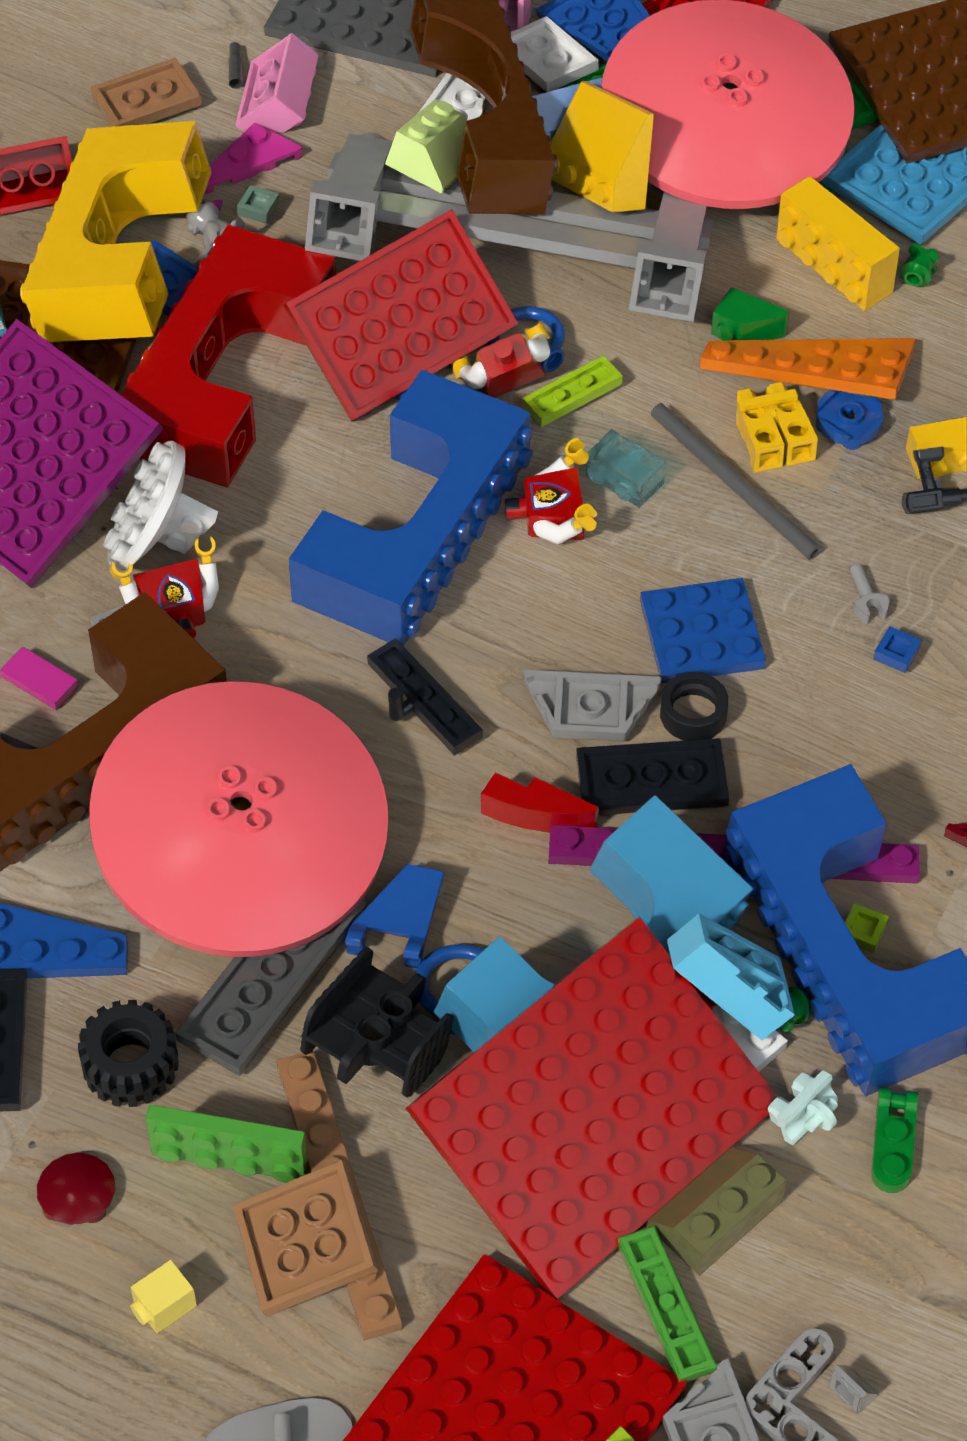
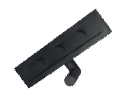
M396 638L367 655L368 665L391 688L388 692L389 717L391 720L400 721L414 712L454 756L483 738V729Z

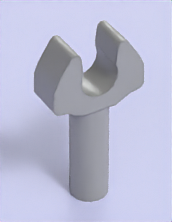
M861 564L853 565L850 568V573L860 595V598L854 601L853 612L855 616L865 624H868L870 617L869 607H874L879 611L881 619L885 620L890 602L888 595L874 593Z

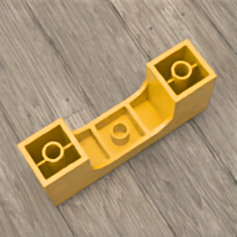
M196 121L86 129L82 142H79L76 157L71 162L67 179L62 184L61 194L58 201L54 204V211L50 221L46 223V231L42 240L38 243L35 258L29 265L26 280L20 288L21 300L27 305L30 313L31 326L46 341L61 342L154 336L168 297V291L151 242L115 244L125 226L141 217L157 214L198 212L212 172Z

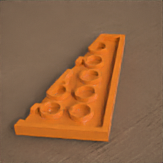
M916 338L708 341L700 357V369L895 400L914 353Z

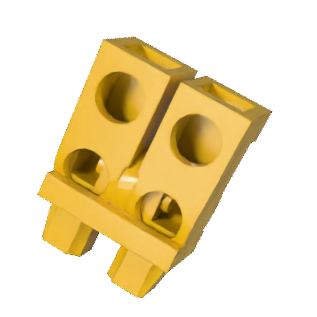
M778 382L766 387V395L756 396L754 390L750 388L738 390L735 423L748 449L753 473L783 467V459L786 466L816 460L818 437L802 404L798 400V394L795 389L787 390L782 382Z

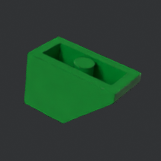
M731 287L713 312L711 335L723 341L775 340L784 338L788 330L790 311Z

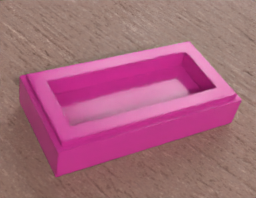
M24 647L0 669L2 678L55 710L79 687L76 678Z

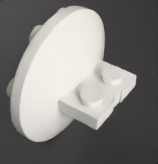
M174 441L164 444L157 442L151 450L148 461L142 459L134 472L136 480L124 503L119 502L115 507L111 520L116 523L114 528L110 529L103 543V547L108 549L109 565L114 562L116 569L120 571L127 570L129 564L133 565L139 561L157 541L172 550L185 554L195 544L196 539L200 535H204L216 522L218 511L181 493L185 476V449L182 445Z

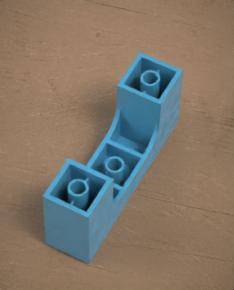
M656 795L603 842L589 870L631 911L635 919L641 917L669 955L667 939L698 913L732 930L740 921L739 917L749 907L746 899L753 890L745 880ZM499 936L445 985L434 1013L440 1019L446 1013L453 1016L451 1030L474 1052L555 984L541 977Z

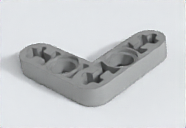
M812 1328L801 1333L747 1394L745 1403L754 1427L771 1441H790L786 1438L784 1429L791 1424H799L806 1430L807 1437L803 1441H813L815 1438L818 1441H839L794 1405L831 1361L834 1344L827 1332ZM817 1343L822 1346L821 1354L815 1352L807 1360V1365L805 1366L802 1360L807 1354L808 1345L814 1347ZM785 1369L797 1372L801 1381L794 1387H786L779 1382L778 1373ZM766 1400L770 1402V1412L763 1410L759 1414L755 1411L757 1404L755 1401L760 1404L765 1403ZM781 1413H785L780 1419L777 1428L773 1427L775 1417L779 1419Z

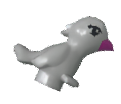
M202 199L198 212L187 213L188 230L193 231L194 236L197 234L203 235L205 249L193 262L198 268L201 260L204 257L207 258L211 252L215 238L218 235L221 236L228 224L239 228L244 227L245 222L241 218L234 219L231 224L220 218L223 200L211 202Z

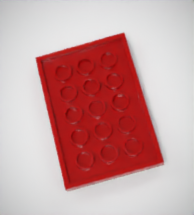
M452 209L283 305L351 422L408 389L421 370L434 374L519 324Z

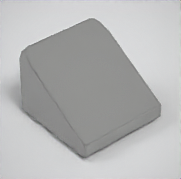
M836 1365L833 1368L829 1384L830 1388L856 1413L862 1412L877 1398L878 1392L853 1368L845 1365Z

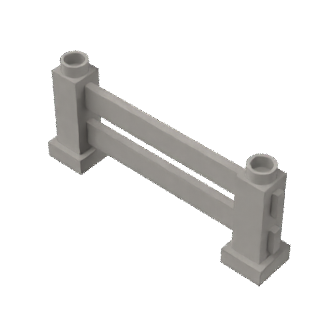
M373 132L362 135L349 133L342 151L335 153L329 166L327 179L329 181L315 180L310 191L305 251L361 261L373 254L377 221L419 228L452 209L468 238L635 268L629 311L694 322L714 221L705 219L707 206L680 199L665 191L659 211L645 208L643 210L612 213L584 197L553 191L551 201H547L545 214H469L467 207L462 206L466 204L458 179L441 194L391 168L385 163L393 141H388L380 134Z

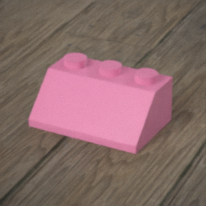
M291 33L252 60L235 126L238 129L247 130L255 122L274 133H284L293 126H299L307 115L306 107L308 99L312 94L311 85L317 72L316 64L319 55Z

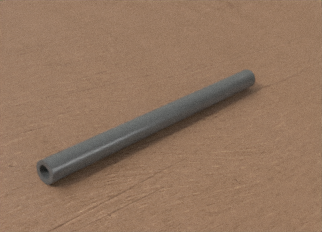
M663 403L657 404L652 409L651 416L808 560L814 559L819 554L821 547Z

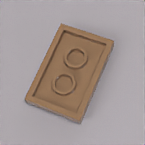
M177 58L91 87L92 97L111 127L149 124L202 105L201 95Z

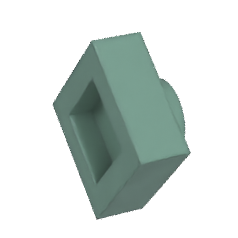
M250 185L237 205L238 215L267 224L280 203L279 193Z

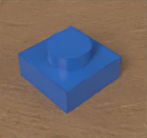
M889 626L874 652L873 659L906 673L921 647L922 640Z

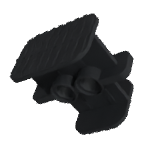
M365 947L344 968L343 972L336 977V980L322 992V995L315 1000L313 1006L308 1010L301 1035L300 1051L307 1055L315 1047H318L338 1059L340 1063L337 1079L345 1084L355 1076L363 1065H379L404 1080L402 1095L408 1098L419 1089L428 1075L441 1062L452 1032L453 1016L446 1013L436 1022L414 1009L424 993L426 978L416 973L404 985L371 965L373 950Z

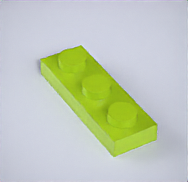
M602 355L523 397L522 407L530 412V416L540 427H543L622 385L623 375Z

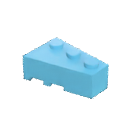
M700 913L667 939L673 969L762 1041L795 1015L781 958Z

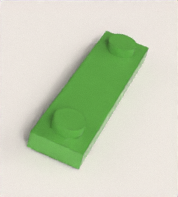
M655 1225L618 1238L619 1250L672 1371L677 1375L679 1382L682 1380L689 1382L716 1371L717 1363Z

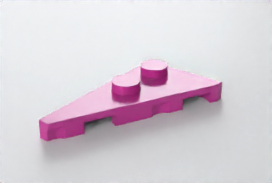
M254 122L210 164L212 173L204 195L214 192V185L230 180L232 184L256 176L259 172L276 168V162L292 156L294 160H298L303 156V147Z

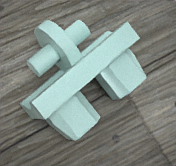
M822 1070L816 1077L802 1072L793 1081L791 1086L795 1098L789 1102L782 1097H777L768 1106L770 1119L781 1128L784 1141L794 1145L807 1131L813 1132L817 1127L830 1131L837 1124L833 1111L838 1107V1098L831 1087V1081L833 1080L831 1074Z

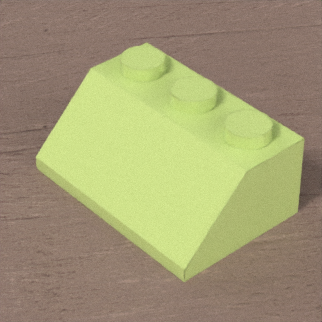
M433 100L396 132L385 164L442 194L457 180L456 173L466 121L463 113L455 110L451 104L445 101Z

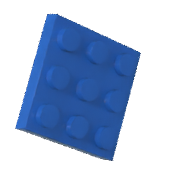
M743 578L640 592V603L659 677H661V684L667 683L675 676L687 672H700L710 676H719L765 669L766 659Z

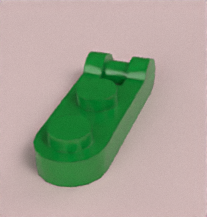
M879 1087L871 1176L875 1186L887 1193H898L904 1190L909 1185L911 1178L919 1095L916 1091L907 1090L906 1094L891 1092V1088ZM889 1108L903 1109V1117L889 1115Z

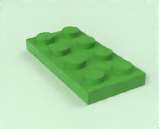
M149 1104L145 1119L152 1155L164 1161H188L206 1169H215L217 1167L233 1169L235 1172L245 1176H253L255 1174L272 1176L275 1180L284 1183L304 1176L308 1172L306 1138L303 1131Z

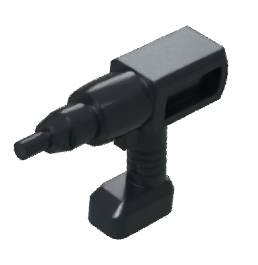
M944 446L913 450L923 490L903 493L902 508L906 514L957 507L962 502H967V488H943L942 480H935L931 462L942 460L945 456Z

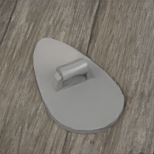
M305 1398L288 1400L238 1414L209 1432L205 1441H343L353 1426L351 1419L345 1411L335 1403L326 1399Z

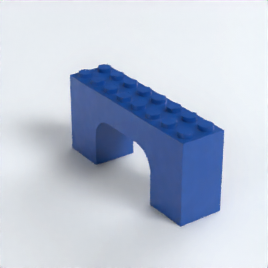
M421 370L390 414L391 459L438 478V481L414 516L406 524L396 529L385 531L372 530L322 510L288 559L292 602L386 642L396 638L404 646L409 637L413 638L418 633L421 619L425 613H430L435 607L438 593L442 587L447 588L451 583L454 569L458 563L462 564L465 562L470 551V545L474 539H479L482 536L489 516H494L498 512L503 495L506 491L510 492L513 489L517 480V474L521 468L525 469L529 465L533 450L530 449V440L533 434V428L530 427V412L428 371Z
M849 764L732 811L729 827L726 829L727 839L723 852L728 864L731 867L735 866L741 878L753 888L748 897H753L761 923L765 928L770 927L775 936V946L779 955L783 959H788L793 968L792 975L797 987L800 990L805 989L811 1000L810 1008L815 1019L818 1022L823 1021L829 1032L828 1040L833 1051L836 1054L841 1053L847 1064L846 1072L851 1083L854 1086L859 1085L866 1097L879 1091V1087L887 1088L967 1053V958L962 949L958 948L911 969L893 971L873 964L859 949L825 890L823 883L833 877L865 865L870 861L877 860L887 823L852 764Z

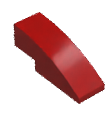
M495 772L481 792V814L506 824L550 833L551 825L598 828L599 807L536 777L526 787Z

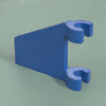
M407 864L352 923L345 940V946H348L346 952L358 955L364 949L368 930L409 938L403 958L406 959L405 966L417 969L423 959L425 942L443 881L444 871Z

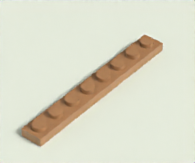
M314 1050L307 1055L300 1053L276 1060L277 1069L296 1129L305 1132L310 1173L342 1160L347 1165L378 1271L346 1284L363 1341L402 1330V1321Z

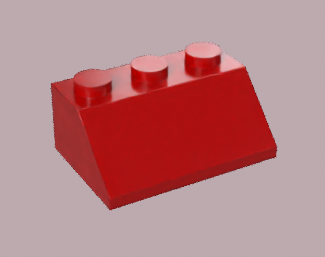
M67 136L0 149V215L52 205L58 201L62 191V184L67 179L72 162Z

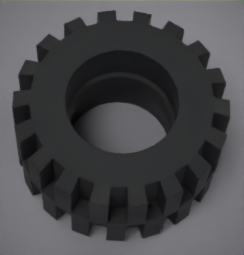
M119 1000L112 1002V1008L106 1009L104 1006L99 1008L96 1018L90 1015L85 1021L87 1029L81 1028L79 1034L78 1053L83 1076L87 1080V1085L91 1092L97 1091L98 1098L104 1102L111 1098L112 1105L121 1107L122 1102H128L129 1107H137V1101L144 1100L145 1104L153 1101L154 1094L157 1093L159 1096H162L167 1091L166 1084L172 1085L174 1082V1071H178L179 1067L175 1033L170 1020H166L165 1013L160 1009L153 1012L152 1004L147 1002L139 1006L137 1005V1000H128V1004L121 1005ZM125 1045H140L148 1049L142 1057L131 1062H118L109 1058L116 1049Z

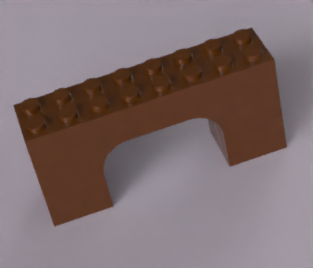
M146 592L88 629L95 672L119 695L116 700L53 743L42 748H16L6 743L0 737V871L11 864L18 863L24 858L26 853L39 844H44L51 840L55 833L69 823H75L82 818L84 813L89 810L93 782L104 754L116 736L139 713L155 702L179 691L208 683L227 682L226 669Z

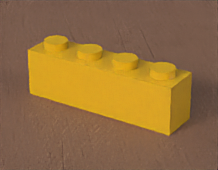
M967 417L909 427L906 451L917 479L921 478L917 463L914 460L913 450L944 446L945 456L942 460L931 462L934 477L961 471L967 472Z

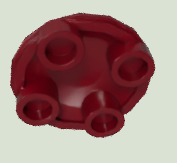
M82 1152L65 1154L53 1160L42 1171L37 1183V1200L44 1216L49 1220L69 1225L101 1221L105 1217L106 1209L110 1206L115 1194V1178L108 1164L97 1156Z

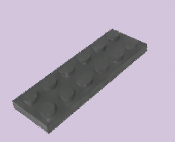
M362 899L341 923L307 944L272 955L234 957L176 1031V1040L240 1076L346 937L352 923L367 908L366 900Z

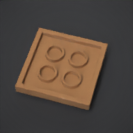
M342 1160L233 1205L261 1310L267 1317L378 1271L347 1165Z

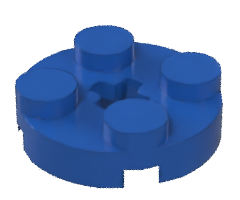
M830 390L818 402L816 428L829 440L843 444L845 448L850 450L858 449L863 443L873 440L880 433L884 416L881 410L882 404L878 397ZM852 413L856 414V418L848 419L844 417L843 414L849 416Z

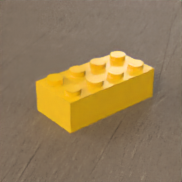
M811 176L806 177L781 193L776 239L783 247L792 251L805 265L814 269L828 284L836 287L850 302L855 303L864 311H867L893 293L900 251L896 244Z

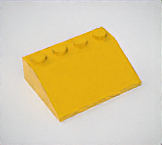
M581 81L551 141L552 153L556 154L558 158L557 173L552 174L551 180L612 213L645 209L654 114L588 81Z

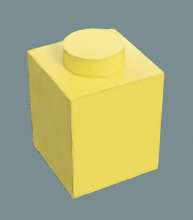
M169 1260L130 1287L134 1302L130 1305L133 1314L142 1325L149 1323L156 1333H159L197 1307L194 1288L172 1260Z

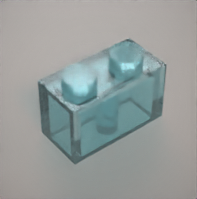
M613 429L587 452L589 459L586 463V475L594 483L603 485L616 493L620 499L629 501L638 508L664 484L666 462Z

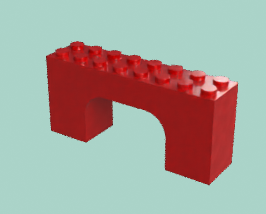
M229 224L226 226L221 236L218 235L215 238L208 257H204L201 260L194 279L187 282L184 295L179 303L173 304L167 322L164 326L161 325L158 328L155 341L149 349L144 350L139 366L135 372L129 374L125 388L120 394L164 428L139 458L140 460L148 461L151 450L157 442L164 444L174 441L185 449L186 475L226 488L229 487L256 441L253 398L251 395L207 382L206 379L227 345L243 334L262 332L306 345L283 305L335 276V257L305 251L304 247Z

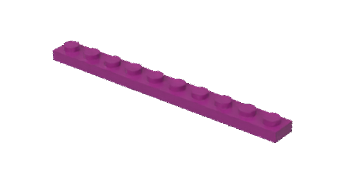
M551 825L548 864L592 866L603 842L617 829ZM695 833L728 864L723 852L727 835ZM882 843L877 860L870 861L865 865L831 879L918 884L920 877L919 845ZM735 866L731 867L737 874H739Z

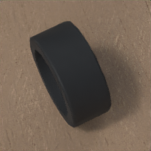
M700 672L680 674L668 681L662 691L660 719L664 728L671 735L681 740L711 739L721 732L727 722L729 696L724 685L715 677ZM698 695L711 701L715 705V712L705 718L691 719L675 711L673 703L680 697Z

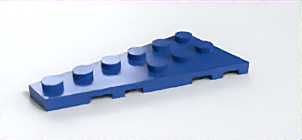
M551 0L535 9L538 18L541 19L547 16L579 44L608 61L612 51L628 31L650 16L639 0Z
M0 903V969H26L27 978L127 975V935Z

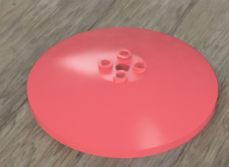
M732 0L694 1L672 6L649 16L629 30L616 45L607 61L602 79V89L654 114L648 182L675 197L708 207L749 209L780 203L781 193L808 176H811L819 183L832 171L842 157L849 141L854 120V99L851 85L844 68L831 49L816 34L794 19L769 8L747 2ZM733 83L738 88L730 90L724 87L723 84Z
M227 681L195 686L171 694L139 713L122 729L104 754L96 772L90 798L89 829L94 855L104 880L126 910L143 925L169 941L191 950L227 957H256L288 951L307 944L341 923L356 908L375 880L382 862L388 832V804L380 773L370 753L355 733L335 714L307 697L284 688L254 682ZM236 797H244L251 802V807L240 811L233 808L231 801Z

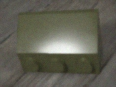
M730 1147L644 1224L648 1228L655 1225L661 1240L700 1276L783 1202L786 1179L759 1154Z

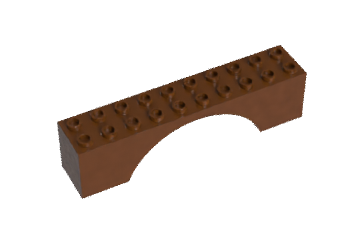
M414 0L410 32L421 65L436 68L463 80L479 91L494 108L480 117L465 121L456 176L468 213L545 214L547 201L552 199L551 179L552 174L557 173L558 158L556 154L552 153L550 136L546 135L544 131V119L538 114L537 99L532 97L530 80L525 78L524 63L519 61L517 44L513 43L511 38V27L506 25L504 8H500L499 0Z

